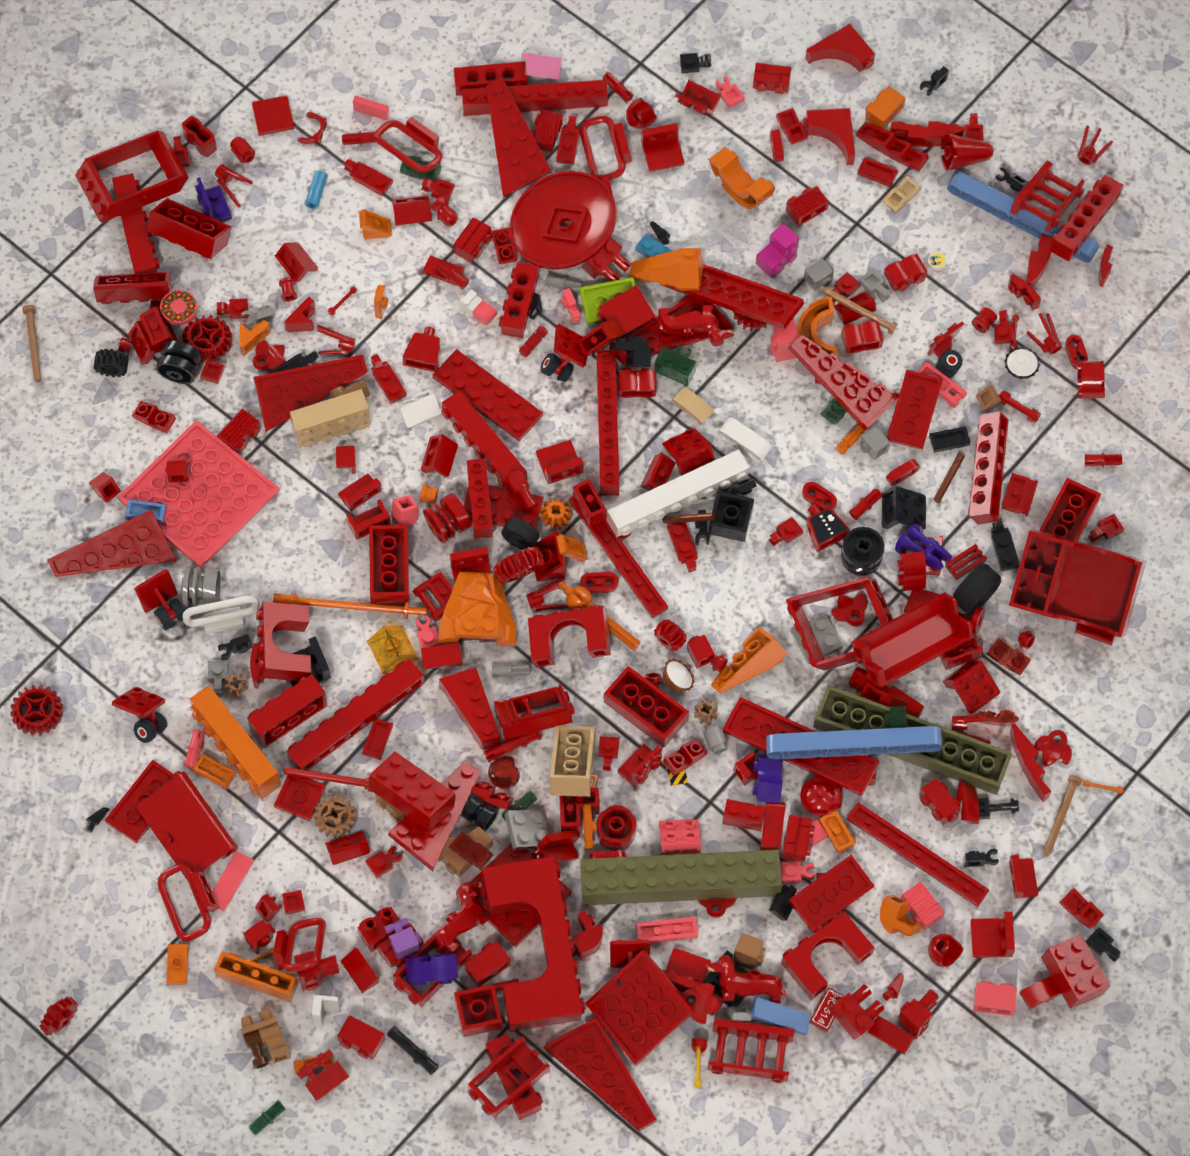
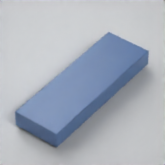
M759 997L754 998L751 1018L778 1027L794 1029L795 1033L807 1035L811 1018L809 1014Z

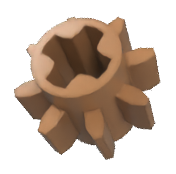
M232 672L231 678L225 677V681L228 684H225L223 688L229 689V696L232 693H236V696L239 697L240 691L246 692V688L243 685L247 684L248 681L242 680V673L239 676H235V673ZM234 680H236V683H240L238 688L231 686Z
M701 700L700 706L695 705V711L697 712L694 714V718H699L700 724L704 722L710 725L712 719H717V714L715 713L718 707H713L712 701L704 702Z

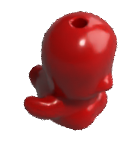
M445 195L439 197L430 208L436 211L437 220H441L444 225L450 227L458 221V215L455 210L449 207L450 196Z

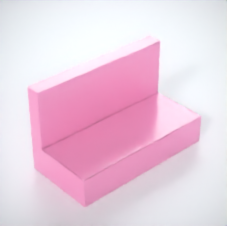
M531 53L521 54V60H527L525 75L559 80L562 58Z

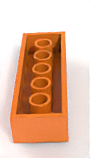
M208 685L190 698V709L193 719L196 723H201L204 726L203 731L208 738L212 737L215 740L214 745L218 751H223L227 757L225 758L231 767L235 766L238 769V776L243 782L246 780L250 786L248 787L254 796L258 795L262 800L278 789L281 785L277 770L211 687Z

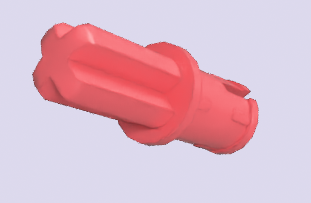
M193 730L190 745L187 746L188 753L184 766L189 769L194 768L199 753L202 752L201 745L205 735L204 731L199 733L200 730Z

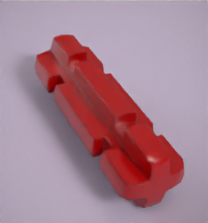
M539 326L535 331L536 333H533L524 343L525 346L523 345L519 349V353L522 356L528 357L531 350L533 351L542 341V338L548 334L545 327Z

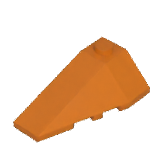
M681 248L634 261L631 265L629 277H634L635 280L648 283L652 281L660 283V286L664 287L667 285L674 286L676 290L680 291L700 290L704 268L701 248Z
M759 626L742 643L743 649L739 654L735 653L732 656L733 662L730 666L722 669L711 686L721 694L781 663L788 653L774 637Z

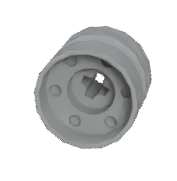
M186 566L181 583L183 606L189 607L191 599L193 607L198 606L200 599H202L203 604L219 601L221 587L219 568H206L204 576H201L199 567L195 568L193 575L192 567Z

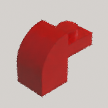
M586 910L578 913V921L583 932L572 936L574 948L580 960L596 953L603 939L602 925L595 926L592 915H588Z

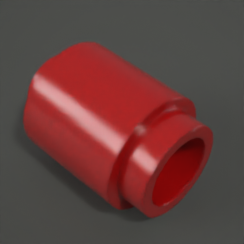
M236 137L230 142L231 151L241 163H249L254 159L255 150L244 138Z

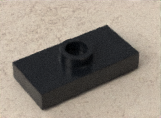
M966 426L929 434L934 453L970 446L971 444Z

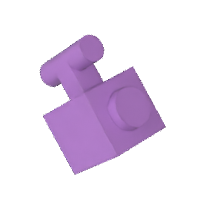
M407 918L384 926L387 934L395 932V934L389 936V940L397 960L420 951L419 944L422 943L418 932H414L412 927L403 930V927L409 925Z

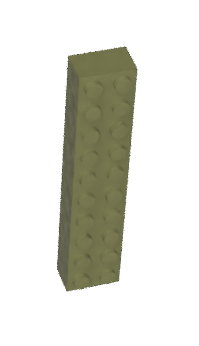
M828 685L814 719L813 727L822 731L939 727L942 734L941 750L936 752L887 755L973 785L995 795L999 792L1012 756V752Z
M779 850L580 859L582 906L709 900L714 898L771 897L781 893L782 890Z

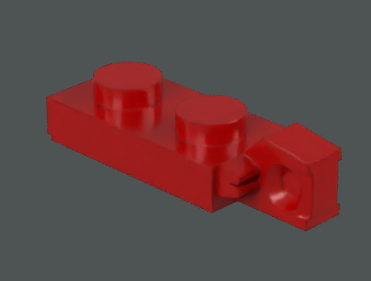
M569 116L568 125H563L561 128L556 163L571 165L575 163L580 133L579 127H576V117Z
M347 159L344 163V169L350 172L349 175L354 181L381 196H384L393 184V179L358 161L356 164V162Z
M378 354L372 356L371 363L374 367L371 370L373 377L389 403L392 404L406 397L407 393L391 366L386 361L382 363Z
M686 522L667 525V531L678 561L681 564L686 563L689 573L696 571L695 560L698 559L697 551Z

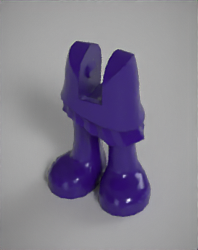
M918 524L911 525L907 529V535L903 533L895 546V551L899 554H905L908 551H923L926 565L939 571L944 567L939 558L947 563L952 559V555L937 540L935 541L934 538L928 539L923 534V529ZM918 541L919 543L924 545L926 547V550L920 547L915 542Z

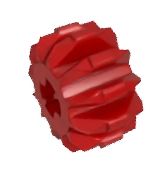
M669 619L660 622L654 630V636L657 638V641L670 651L681 649L686 642L687 636L684 630Z

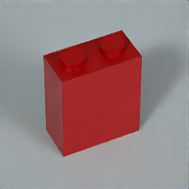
M637 285L599 306L597 309L598 313H596L601 323L613 319L616 321L623 333V336L618 339H622L652 321L655 316Z

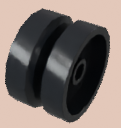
M180 341L165 342L161 350V357L158 358L155 370L157 373L175 383H193L197 375V368H199L202 360L201 352L195 347Z
M858 527L848 532L843 540L841 551L843 566L849 572L861 576L872 574L878 570L882 563L885 546L882 536L876 530L869 527Z

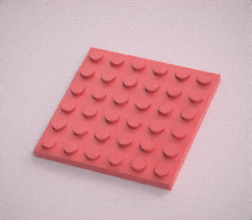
M196 420L118 496V500L126 507L129 499L166 504L164 524L159 525L167 541L202 569L280 489ZM186 459L188 482L169 483L167 461Z

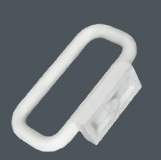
M242 596L188 608L183 612L182 617L187 626L196 627L204 625L206 634L244 627L242 617L256 613L260 605L256 597ZM247 603H251V604H252L251 607L246 608V609H240V606H239V607H234V608L219 610V611H215V612L205 613V614H202V617H203V618L191 619V617H190V616H192V615H194V614H198V613H203V612L218 610V609H222V608H227V607H232V606H237V605H242V604H247Z

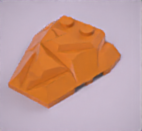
M459 572L439 622L438 643H457L459 638L496 639V646L516 647V625L502 584L496 579L494 573Z

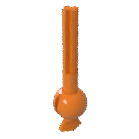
M564 581L560 583L558 589L564 591L563 593L567 595L566 604L570 609H584L594 605L591 602V593L587 588L583 586L572 588L567 586ZM607 615L609 631L633 651L637 649L641 642Z

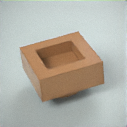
M988 385L976 395L981 407L987 412L1001 402L998 393L992 385Z

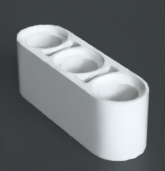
M731 417L727 419L717 432L721 439L737 450L739 449L740 452L757 463H761L773 448L766 439Z

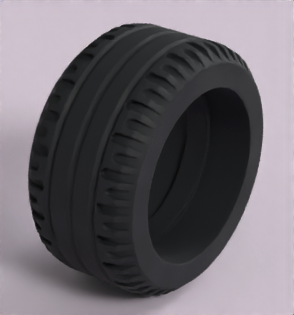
M981 564L976 567L960 583L953 594V597L958 602V606L965 613L972 614L977 607H982L996 592L1001 584V576L987 564Z

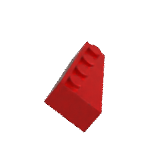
M476 667L439 678L440 689L445 693L448 701L468 727L469 732L480 748L485 750L501 744L500 734Z

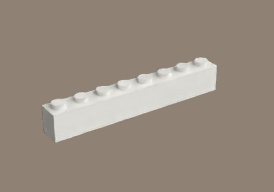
M738 449L607 510L606 521L616 537L628 535L632 530L638 527L643 528L655 519L660 520L670 512H677L687 504L692 505L704 496L709 497L719 489L724 490L736 481L741 482L748 477L750 466Z

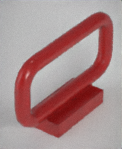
M598 116L588 119L581 124L580 136L590 174L600 180L601 177L609 176V180L621 177L626 169L625 164L632 162L622 122L615 124L608 116ZM600 123L608 125L618 163L616 171L600 175L597 172L587 134L588 127Z
M413 117L407 120L406 125L397 120L387 121L374 133V139L378 145L417 172L427 173L442 161V153L438 149L439 136ZM395 127L433 153L435 158L425 166L419 165L385 141L381 135L389 128Z
M182 863L164 870L158 877L157 886L175 933L182 941H193L208 932L211 926L209 911L214 912L219 909L206 875L197 870L192 872L188 865ZM179 871L185 873L203 918V925L189 934L184 933L165 886L166 879Z
M315 917L298 921L290 927L288 934H286L285 929L277 931L273 957L279 970L285 969L288 972H297L312 968L320 962L326 931V921L324 919ZM318 925L313 957L305 962L291 964L296 932L302 928Z

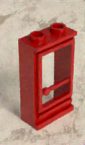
M560 684L558 685L559 687L518 696L507 701H494L496 717L499 719L500 727L503 729L504 739L507 740L572 723V714H575L572 702L568 703L570 702L568 691H564ZM556 703H560L561 707L538 712L535 714H532L531 710L553 705ZM525 711H528L529 715L527 716H518V713H522Z
M436 932L420 947V951L415 952L411 957L427 955L433 948L437 950L439 946L435 939ZM456 938L453 943H458L459 947L451 954H456L457 969L459 970L466 963L465 960L472 955V951L470 949L466 951L461 947L460 941ZM405 963L393 974V985L400 992L404 991L409 995L407 998L414 1005L418 1004L421 1007L444 985L440 984V981H436L423 995H420L403 979L407 975Z
M522 1036L468 1083L469 1091L467 1093L474 1101L478 1100L482 1104L481 1108L486 1115H492L494 1118H497L501 1112L545 1074L549 1073L550 1065L548 1063L544 1064L539 1059V1054L526 1045V1040ZM511 1058L530 1077L523 1084L514 1077L507 1066H504ZM502 1067L503 1072L507 1073L519 1087L498 1106H495L478 1087Z

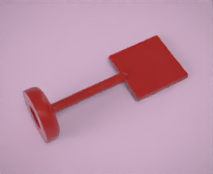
M924 589L912 590L904 612H908L940 594ZM977 607L972 616L959 612L960 616L970 620L973 625L972 632L977 634L983 623L985 609Z

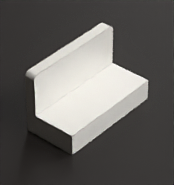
M430 389L395 403L408 428L441 414L435 394Z
M314 995L312 1008L314 1026L322 1027L324 1012L340 1013L338 997Z

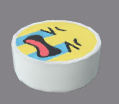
M934 252L929 255L928 266L930 269L940 271L945 268L946 257L944 254Z

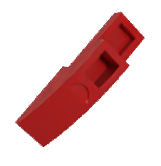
M899 121L891 122L890 131L894 132L897 138L906 139L908 143L912 144V147L941 146L942 139L946 134L963 136L965 127L958 124H945L940 121H929L928 127L919 124H905Z
M860 667L854 669L848 684L861 693L860 697L911 716L920 717L924 705L894 685L891 687L885 685L882 688L876 686L866 677L865 674L868 672Z

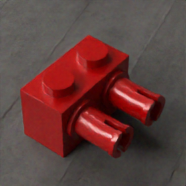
M610 237L601 251L584 262L581 268L594 279L602 275L610 282L621 279V276L609 267L610 262L615 263L624 273L630 268L632 263L620 254L622 246Z
M385 907L379 910L375 917L363 920L359 927H357L358 934L369 951L373 952L377 949V945L395 933L393 931L387 934L384 926L400 919L392 907Z
M309 951L295 955V964L310 960L314 952ZM335 955L320 959V962L312 968L297 971L302 990H315L318 986L322 985V978L339 974Z
M865 984L852 995L848 992L828 1008L853 1040L875 1024L873 1019L885 1010L883 1005L876 1009L881 1004L878 1000H875L866 1010L860 1006V1003L872 994L870 989L863 994L868 988Z
M929 989L920 1001L914 998L910 1003L907 1001L901 1007V1012L898 1015V1025L914 1036L915 1040L929 1027L933 1015L930 1011L937 1005L938 994Z

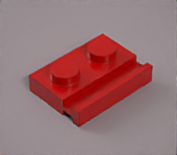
M1012 473L1001 509L1017 514H1025L1028 517L1038 480L1033 481L1030 478Z

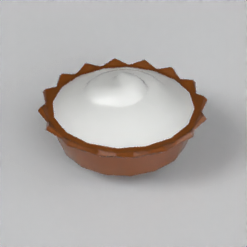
M675 658L665 662L663 679L671 689L680 692L690 691L691 688H694V675L691 674V669L687 668L686 664H683L681 660L677 661Z

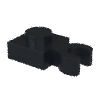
M748 478L721 492L746 495L751 493L752 488L757 487L754 479Z

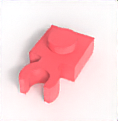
M724 76L723 81L725 84H721L716 80V88L720 90L721 98L729 109L744 101V95L736 84L730 86V80L727 76Z
M570 288L563 290V298H561L563 308H567L573 323L580 322L579 317L581 315L576 307V302Z
M425 616V624H421L419 619H416V627L421 630L417 632L421 648L441 645V643H438L436 628H429L431 625L429 616Z
M800 861L780 862L782 883H801V877L807 880L815 879V874L807 873L808 869H814V864L812 863L800 867Z

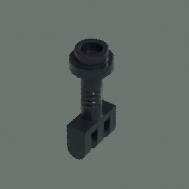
M988 798L978 799L979 805H983L979 806V812H984L979 813V820L990 819V812L1011 810V814L1019 812V802L1014 800V798H1010V803L989 804Z

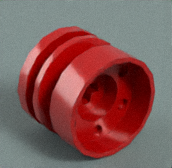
M453 493L440 499L441 508L434 503L431 505V508L427 507L423 510L429 529L443 544L449 541L448 537L451 539L455 537L454 529L458 533H462L472 527L467 511Z

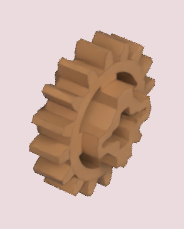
M336 795L331 800L326 796V802L320 800L321 807L315 806L317 813L313 814L316 820L315 826H320L319 832L325 831L326 837L331 833L333 838H336L338 833L343 837L344 831L350 833L349 826L354 827L355 822L353 820L357 819L354 813L355 807L351 806V801L345 802L344 796L339 800Z

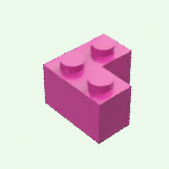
M782 224L770 234V242L756 255L755 264L771 278L775 274H780L786 264L792 263L797 258L799 237L786 225Z

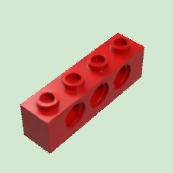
M525 61L453 68L456 96H462V89L486 88V85L501 77L507 86L528 85L527 75H525Z
M517 262L516 268L512 269L511 279L513 281L512 284H508L507 295L509 297L508 300H504L503 311L505 312L504 316H500L498 327H501V334L518 338L524 337L530 306L532 305L539 278L538 265ZM516 298H521L522 300H521V301H516L515 299H516ZM512 314H517L518 316H517V317H512L511 315H512Z
M486 459L467 460L474 539L493 537Z
M508 1034L485 1043V1049L491 1062L496 1060L515 1043V1040L513 1038L510 1039ZM513 1059L504 1064L511 1073L516 1072L521 1075L517 1079L521 1084L530 1078ZM502 1067L496 1071L507 1096H509L519 1086L507 1073L503 1072ZM533 1086L527 1090L529 1093L527 1097H519L512 1103L519 1120L541 1111L543 1099L539 1091L535 1093Z

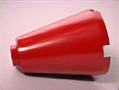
M946 134L942 139L941 149H944V155H941V160L946 170H955L988 161L994 153L993 146L986 141L954 134Z

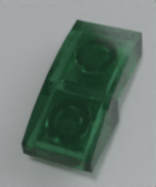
M408 156L422 166L430 163L423 161L421 157ZM402 162L400 173L421 180L427 178L437 182L442 166L438 164L433 170L427 173H420Z

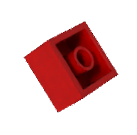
M494 984L454 992L463 1038L503 1029Z

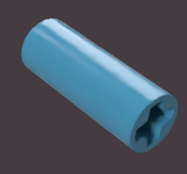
M315 171L305 201V206L310 209H317L328 177L325 172Z

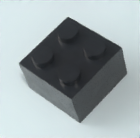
M717 491L712 513L715 514V520L709 522L708 534L745 542L753 512L754 499Z

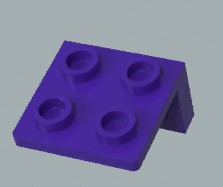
M196 178V196L199 205H202L203 214L221 222L231 220L232 215L220 185L205 190L201 178Z

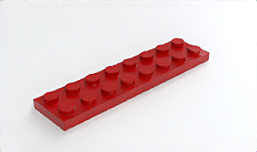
M705 264L700 290L680 291L676 290L674 286H666V288L784 330L804 305L802 298Z
M742 697L739 698L722 729L724 733L767 752L766 737L768 735L816 732ZM868 755L782 759L860 796H863L880 764L879 760Z

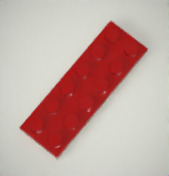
M457 349L433 374V379L453 394L460 390L479 413L519 442L543 417L541 410Z

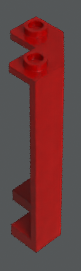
M944 592L852 641L854 657L858 664L862 663L868 673L865 675L868 680L882 688L974 638L972 632L973 625L969 620L959 615L957 600Z

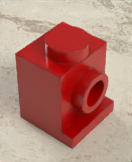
M262 919L245 931L243 935L252 950L258 954L260 952L259 947L267 946L272 941L273 934L276 931L270 923L266 924Z

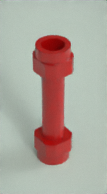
M1002 391L999 394L1001 404H1008L1028 416L1027 419L1036 423L1040 418L1041 413L1034 408L1031 410L1011 398L1010 393Z

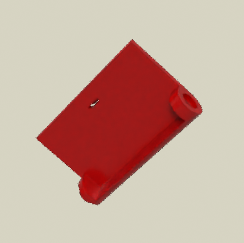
M177 771L171 775V780L135 807L175 864H186L191 868L192 872L196 870L203 872L220 858L225 859L237 851L238 846L186 772Z

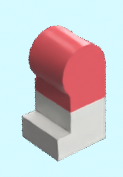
M472 289L461 300V310L484 325H488L497 315L494 307L478 297L477 293Z

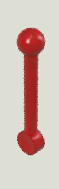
M351 287L350 291L334 307L329 308L328 314L331 316L335 315V310L352 294L357 292L356 287Z
M1018 315L1012 316L1014 321V343L1010 345L1011 350L1018 347L1016 344Z

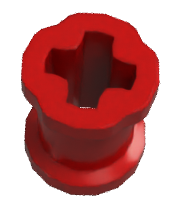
M287 277L279 281V286L282 289V301L290 302L298 298L294 289V278Z

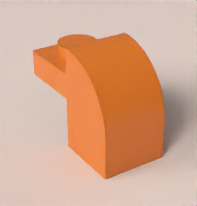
M894 894L883 899L880 908L882 926L890 934L900 932L903 935L911 936L919 933L922 925L906 917L910 902Z

